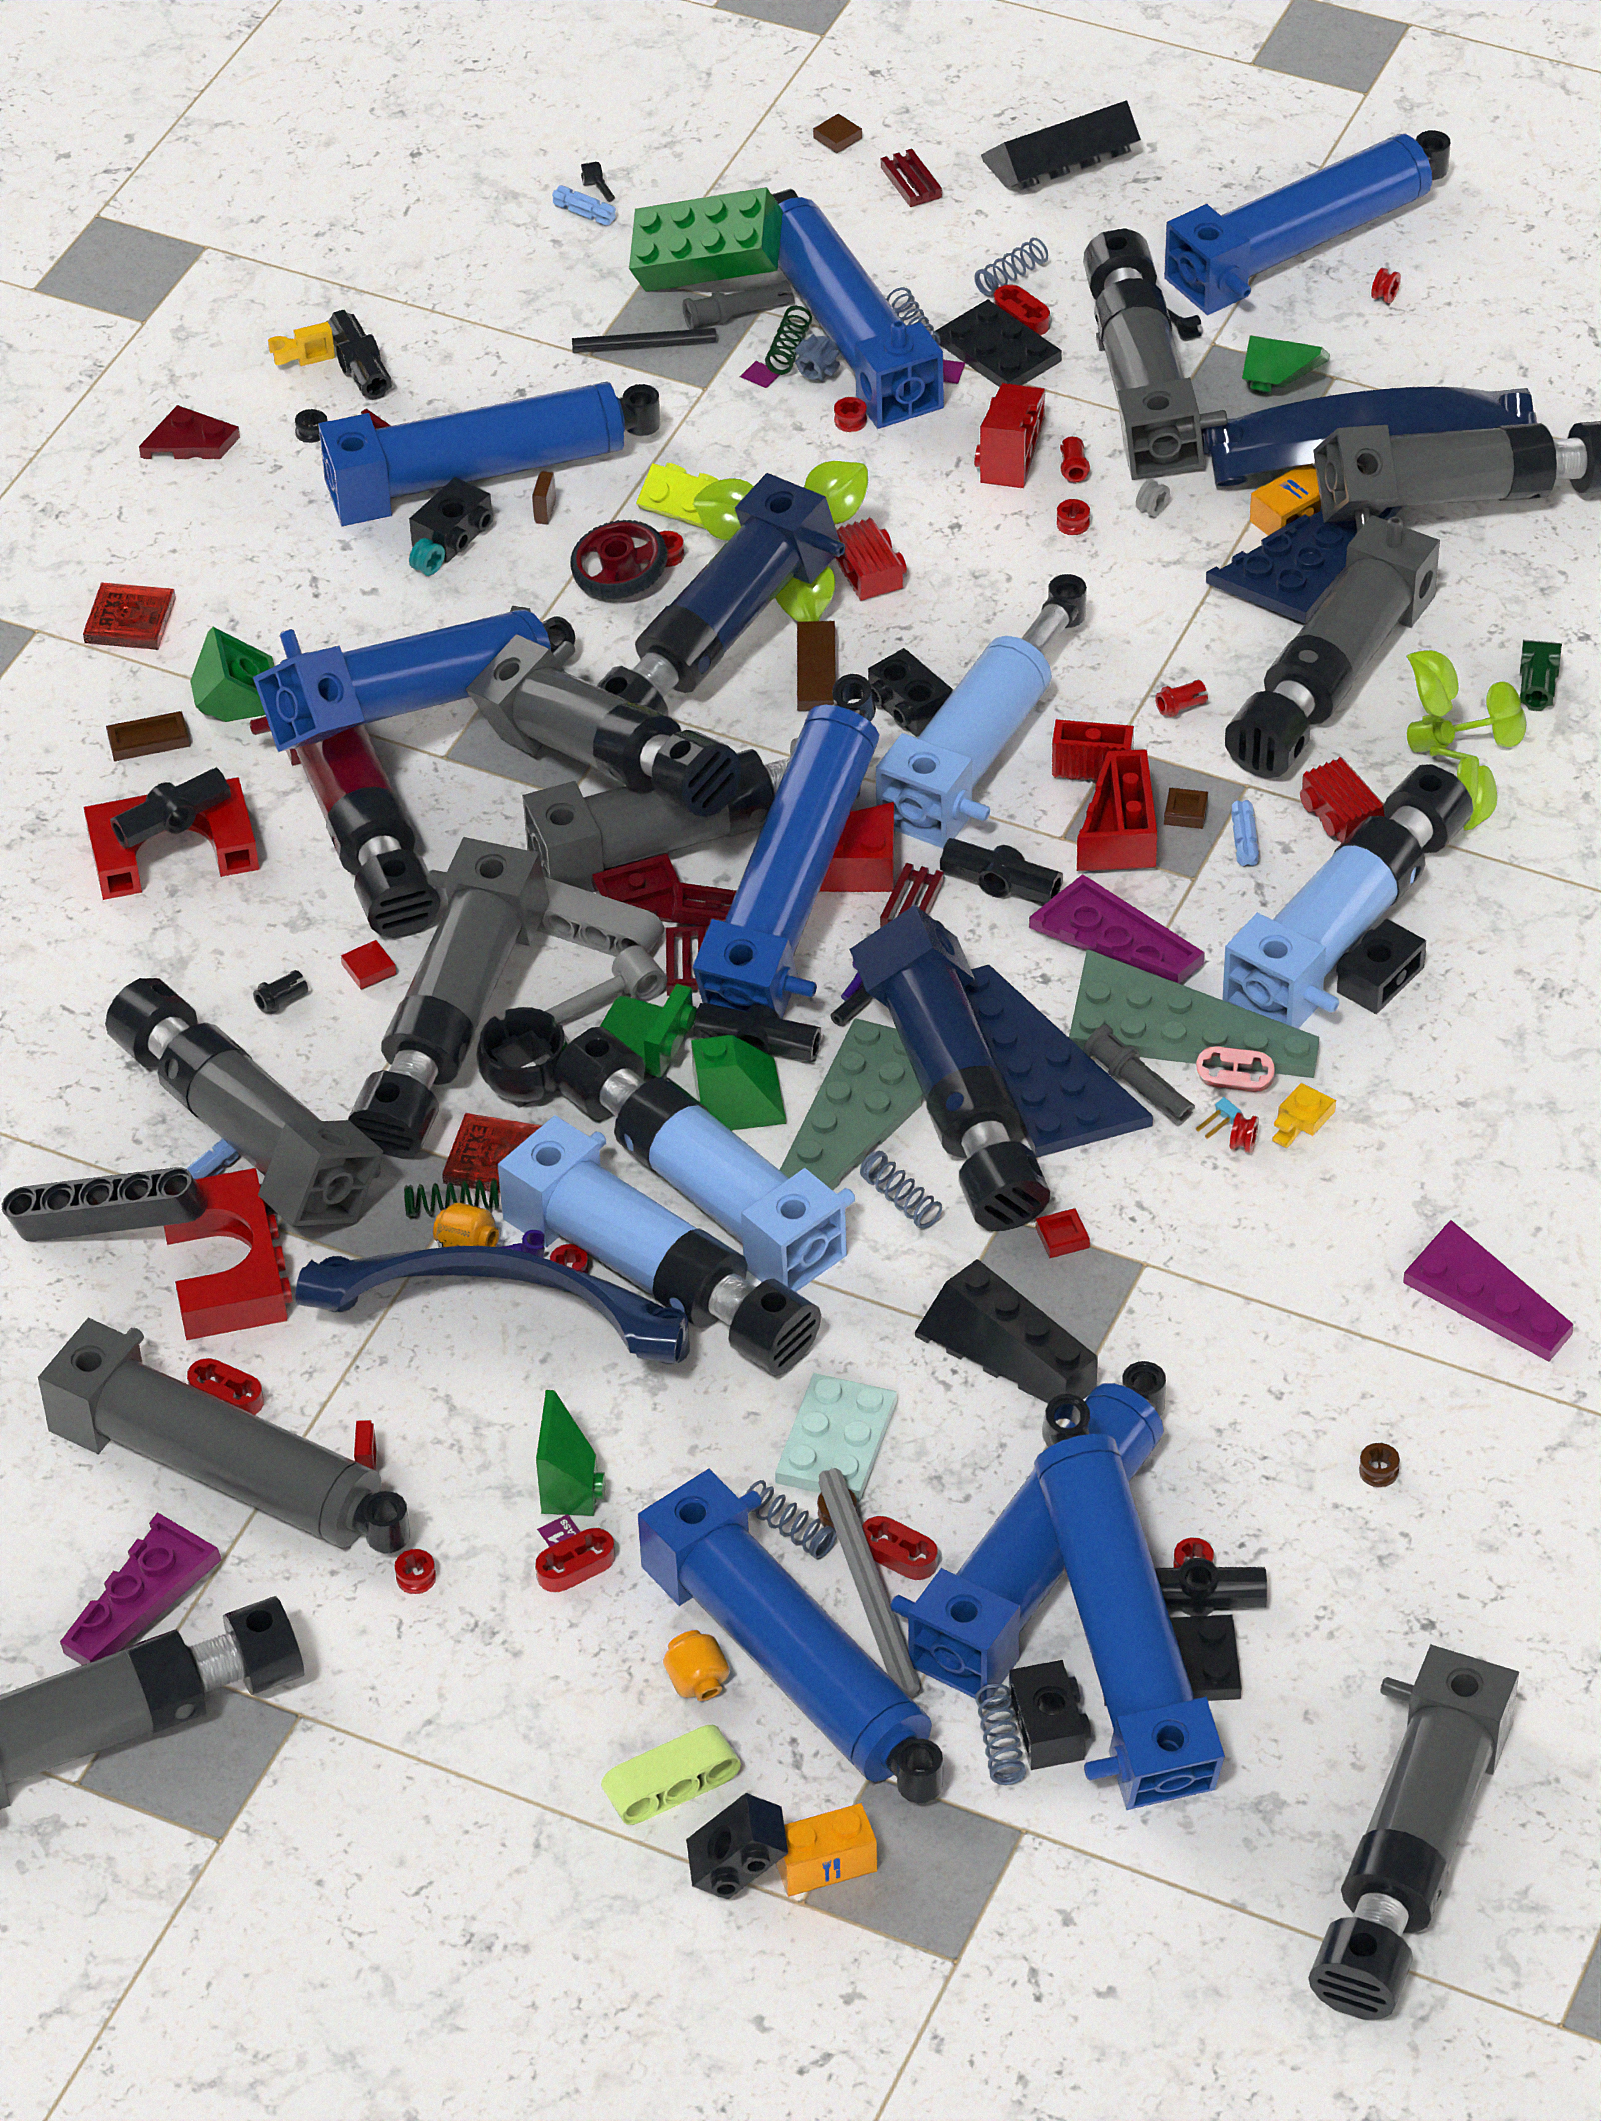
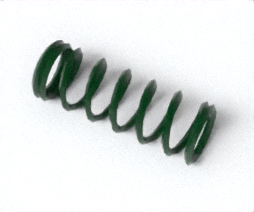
M794 305L785 311L780 327L765 358V364L771 372L779 375L791 372L793 363L798 355L792 351L798 346L795 342L800 344L805 339L809 325L812 323V315L806 308ZM794 310H801L809 316V321L807 322L801 316H788V314ZM790 318L801 319L805 325L792 323ZM789 325L801 329V331H796L792 329ZM786 333L793 334L798 339L791 338ZM783 341L791 342L795 347L788 346ZM780 342L783 346H777V343ZM780 349L788 350L791 354H788ZM775 355L785 357L788 362L780 361ZM772 356L778 363L789 365V367L784 370L777 369L771 363L770 357Z
M493 1178L491 1181L488 1205L483 1183L479 1179L476 1183L474 1206L478 1207L479 1194L481 1192L485 1209L490 1211L494 1200V1208L498 1211L497 1180ZM464 1180L461 1186L460 1203H464L466 1192L468 1204L473 1206L468 1183ZM450 1181L447 1184L445 1209L449 1207L450 1192L453 1203H457L454 1186ZM434 1183L432 1186L430 1210L423 1185L419 1184L417 1188L416 1208L413 1186L411 1184L409 1186L405 1185V1211L408 1218L410 1216L416 1217L419 1214L421 1196L425 1211L429 1216L434 1212L436 1196L440 1210H444L438 1184Z

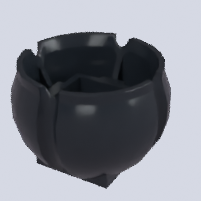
M518 1007L505 1010V1018L503 1020L494 1016L484 1025L481 1031L476 1052L479 1072L483 1080L496 1094L513 1101L518 1108H521L530 1102L540 1100L544 1095L552 1094L557 1089L554 1082V1068L561 1053L569 1044V1039L564 1033L562 1025H557L555 1017L546 1011L532 1007ZM531 1062L536 1064L535 1066L521 1068Z

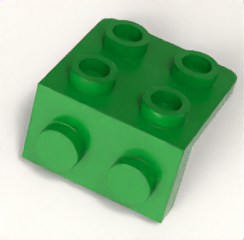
M676 984L663 1007L627 996H619L614 1001L600 1027H604L612 1032L643 1058L645 1064L644 1073L662 1077L669 1063L676 1056L688 1030L694 1025L697 1008L693 1006L692 988Z

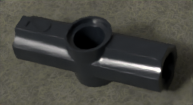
M345 309L333 312L328 323L332 329L333 344L336 348L338 362L345 375L351 374L363 396H369L372 400L384 397L385 392L392 387L391 377L381 362L380 352L372 334H365L354 314L347 313Z
M217 767L178 786L170 782L158 784L148 793L146 802L111 818V828L124 849L130 848L164 830L171 834L182 833L194 823L197 814L231 798L230 787L223 773Z
M949 838L944 845L940 858V870L976 881L981 890L996 898L1005 897L1011 892L1046 904L1060 892L1063 884L1062 872L1027 862L1017 849L1008 845H999L994 850H990L955 838Z
M700 1003L693 1026L694 1037L711 1038L733 1035L767 1054L773 1053L806 1061H815L822 1037L821 1027L780 1019L775 1010L758 1004L750 1006L747 1011L709 1003Z
M1193 1558L1185 1561L1180 1568H1155L1166 1607L1180 1608L1183 1613L1189 1616H1207L1218 1607H1266L1267 1576L1265 1567H1216L1213 1562L1207 1559Z

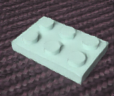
M813 1373L775 1471V1482L821 1493L818 1484L819 1474L822 1471L837 1468L842 1472L847 1488L855 1494L857 1502H860L895 1409L897 1391Z

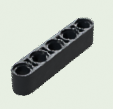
M182 1167L22 1186L10 1191L3 1199L1 1205L4 1215L22 1239L26 1241H41L192 1222L201 1217L206 1211L208 1199L189 1170Z

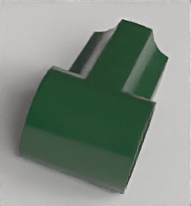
M1523 639L1520 674H1522L1520 700L1521 703L1527 706L1528 710L1543 711L1547 706L1553 705L1556 686L1555 678L1559 676L1562 643Z

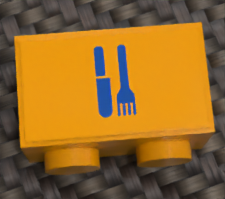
M1312 464L1298 466L1252 492L1250 522L1269 536L1304 514L1310 517L1319 512L1321 500L1316 468Z
M862 1803L784 1825L788 1854L775 1864L788 1897L877 1872L876 1838Z

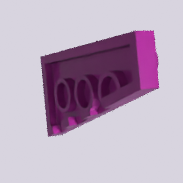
M1084 874L1079 876L1029 917L1030 929L1079 948L1094 951L1178 984L1204 964V951Z
M1452 1220L1443 1227L1404 1272V1284L1548 1362L1572 1336L1574 1324Z
M157 1512L149 1522L151 1530L143 1540L137 1538L128 1550L130 1558L119 1572L113 1570L104 1582L106 1590L98 1600H91L61 1639L60 1645L63 1653L81 1665L117 1653L222 1560L218 1548Z

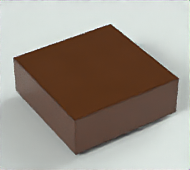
M838 113L813 128V138L834 152L839 153L862 139V128Z
M541 471L538 475L532 494L533 514L536 524H549L556 502L554 472Z
M1169 787L1164 813V825L1203 829L1209 792Z

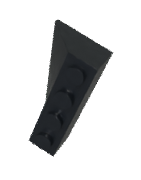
M1126 100L1009 140L981 154V157L987 167L1006 188L1018 185L1020 190H1024L1040 184L1038 177L1049 174L1051 180L1071 173L1069 167L1080 163L1081 169L1100 163L1099 156L1110 153L1113 159L1132 152L1130 145L1140 141L1141 138Z
M979 1259L973 1261L945 1282L915 1331L916 1338L926 1343L933 1340L945 1346L946 1353L960 1360L965 1356L983 1365L984 1372L995 1378L999 1376L1009 1378L1018 1383V1389L1046 1403H1049L1060 1394H1073L1083 1400L1097 1387L1098 1356Z

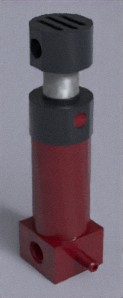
M266 716L249 722L251 732L254 735L271 731ZM365 725L351 727L321 742L286 750L292 766L302 764L326 821L327 831L340 862L345 870L355 875L354 890L370 928L380 936L397 938L419 932L431 923L439 911L440 898L435 886L429 885L427 882L429 872L423 858L413 852L415 835L398 796L392 790Z

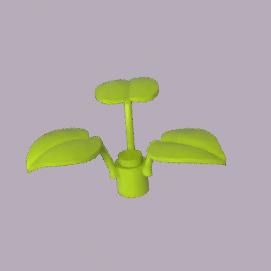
M824 462L811 470L806 478L804 488L826 496L834 524L844 523L856 514L863 503L868 488V469L865 464L857 462ZM736 478L723 479L709 484L696 495L693 505L704 527L715 538L729 541L741 528L735 507L754 487L752 484ZM827 566L811 584L793 577L775 599L781 608L796 621H819L835 592L834 573Z
M1424 650L1410 653L1406 657L1414 671L1420 700L1429 715L1423 716L1421 721L1409 724L1407 728L1408 744L1416 753L1430 751L1431 756L1442 755L1460 760L1457 778L1467 788L1473 804V813L1470 820L1463 826V831L1471 830L1489 818L1496 808L1497 787L1495 779L1489 767L1485 765L1479 766L1477 756L1445 748L1449 743L1453 742L1455 732L1491 724L1493 736L1498 745L1512 747L1519 744L1526 732V717L1521 707L1520 697L1515 688L1508 682H1496L1489 688L1486 698L1489 718L1452 725L1449 720L1441 718L1452 710L1451 700L1457 696L1459 690L1458 678L1452 662L1445 655L1437 651Z

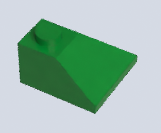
M1250 335L1242 379L1251 383L1250 389L1271 393L1272 387L1283 388L1328 362L1330 353L1320 346Z
M213 626L207 633L190 680L196 708L203 714L212 715L224 722L265 715L253 677L274 667L272 656Z
M733 1035L691 1040L693 1076L697 1099L708 1109L710 1114L731 1131L786 1124L774 1057Z
M546 1390L536 1455L541 1514L594 1516L596 1499H604L605 1472H598L596 1453L556 1391Z

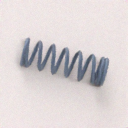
M1032 237L1029 242L1022 243L1021 247H1016L1011 253L1004 254L1003 258H998L993 264H988L984 269L976 271L974 275L975 284L981 293L991 296L999 288V284L1001 286L1008 285V279L1016 281L1017 273L1022 276L1026 275V267L1034 270L1035 262L1040 265L1047 262L1048 250L1040 239ZM1032 241H1038L1042 245L1046 254L1045 259L1040 248L1033 244ZM1026 245H1029L1030 253L1023 249ZM1032 246L1039 252L1041 259L1035 255ZM1016 251H1020L1021 258L1015 255ZM1023 252L1031 259L1032 267L1026 263ZM1011 256V263L1005 260L1006 257ZM1014 257L1021 263L1023 272H1020L1016 267ZM998 262H1002V269L996 266ZM1005 263L1012 269L1014 278L1008 274ZM993 267L994 275L987 271L988 268ZM995 268L1004 276V284L999 280ZM980 274L984 275L985 283L991 291H988L981 283Z
M900 287L893 290L887 296L888 302L891 295L896 291L904 290L907 292L897 297L892 303V307L898 316L900 312L908 310L913 304L916 306V308L909 310L903 317H900L903 322L914 317L918 312L921 314V316L912 319L906 326L913 325L912 323L915 320H918L916 323H919L924 319L926 324L923 325L925 328L929 327L931 329L928 332L931 336H935L936 343L940 345L941 338L934 331V327L929 324V319L924 316L923 310L919 309V304L915 301V297L910 289ZM904 296L909 297L906 303L898 308L894 307L900 298Z
M879 1150L869 1154L861 1164V1177L869 1184L875 1185L878 1192L885 1193V1198L888 1201L894 1202L897 1209L904 1210V1215L907 1218L913 1219L916 1226L924 1229L933 1225L941 1215V1202H934V1196L932 1195L923 1198L924 1187H918L913 1190L915 1180L910 1178L904 1181L906 1175L904 1170L894 1173L896 1163L888 1162L886 1153ZM882 1157L879 1166L869 1174L874 1162ZM892 1165L893 1168L889 1174L879 1180L883 1171ZM902 1173V1177L898 1181V1183L895 1184L893 1187L889 1188L893 1179L898 1174ZM888 1180L885 1190L881 1189L879 1184ZM911 1182L912 1184L907 1192L898 1197L902 1188ZM898 1188L895 1194V1198H891L888 1195V1192H891ZM921 1190V1194L917 1198V1200L914 1201L912 1204L908 1205L912 1196L916 1192ZM908 1196L904 1207L900 1206L898 1201ZM931 1199V1202L917 1214L922 1204ZM916 1204H918L914 1211V1215H910L907 1212V1209H910L914 1207ZM933 1205H938L939 1211L935 1218L925 1224H921V1217Z
M759 1480L750 1486L746 1493L753 1490L759 1484L763 1485L760 1494L762 1500L770 1491L765 1501L751 1511H756V1517L759 1520H767L770 1528H779L782 1536H791L793 1544H802L803 1550L806 1553H810L815 1559L825 1556L830 1551L836 1540V1530L834 1528L826 1526L818 1531L821 1521L820 1519H815L807 1527L803 1540L797 1541L794 1538V1534L807 1522L809 1517L808 1510L801 1512L795 1519L791 1532L785 1533L782 1526L794 1516L797 1511V1503L788 1505L780 1518L779 1524L774 1525L771 1523V1518L781 1510L786 1496L784 1494L779 1495L771 1504L768 1516L763 1517L759 1514V1510L772 1498L774 1487L766 1488L764 1480ZM782 1499L778 1507L773 1511L776 1504ZM793 1507L791 1513H790L789 1516L785 1519L787 1513H788L789 1510ZM805 1515L800 1525L796 1528L800 1519ZM816 1524L813 1531L809 1534L811 1528ZM813 1537L810 1543V1547L808 1549L806 1547V1542Z
M994 1683L979 1689L975 1695V1700L979 1706L978 1715L982 1719L980 1728L984 1732L983 1742L987 1746L985 1754L989 1758L990 1779L999 1785H1011L1024 1778L1026 1769L1024 1763L1019 1761L1023 1752L1020 1749L1014 1748L1020 1743V1738L1012 1735L1017 1730V1725L1014 1722H1010L1015 1716V1712L1008 1709L1012 1704V1699L1009 1697L1011 1690L1003 1684ZM1000 1687L1006 1690V1695L991 1696L985 1701L980 1699L981 1693L988 1688ZM995 1699H1001L996 1702H990ZM1008 1700V1703L1005 1704L1004 1706H1000V1707H988V1706H994V1705L1001 1704V1703H1003L1004 1701ZM982 1709L989 1710L990 1712L984 1716ZM998 1712L1010 1713V1717L1003 1720L987 1719ZM985 1722L991 1723L993 1725L986 1729ZM1001 1725L1013 1726V1729L1006 1733L990 1732ZM987 1735H990V1736H993V1737H996V1738H994V1739L989 1743V1741L987 1740ZM1001 1739H1015V1743L1009 1746L998 1747L992 1745ZM990 1748L999 1750L994 1755L990 1754ZM1015 1751L1018 1753V1756L1013 1759H995L996 1756L1005 1752ZM1013 1766L1020 1768V1770L1012 1773L997 1772L1004 1767Z

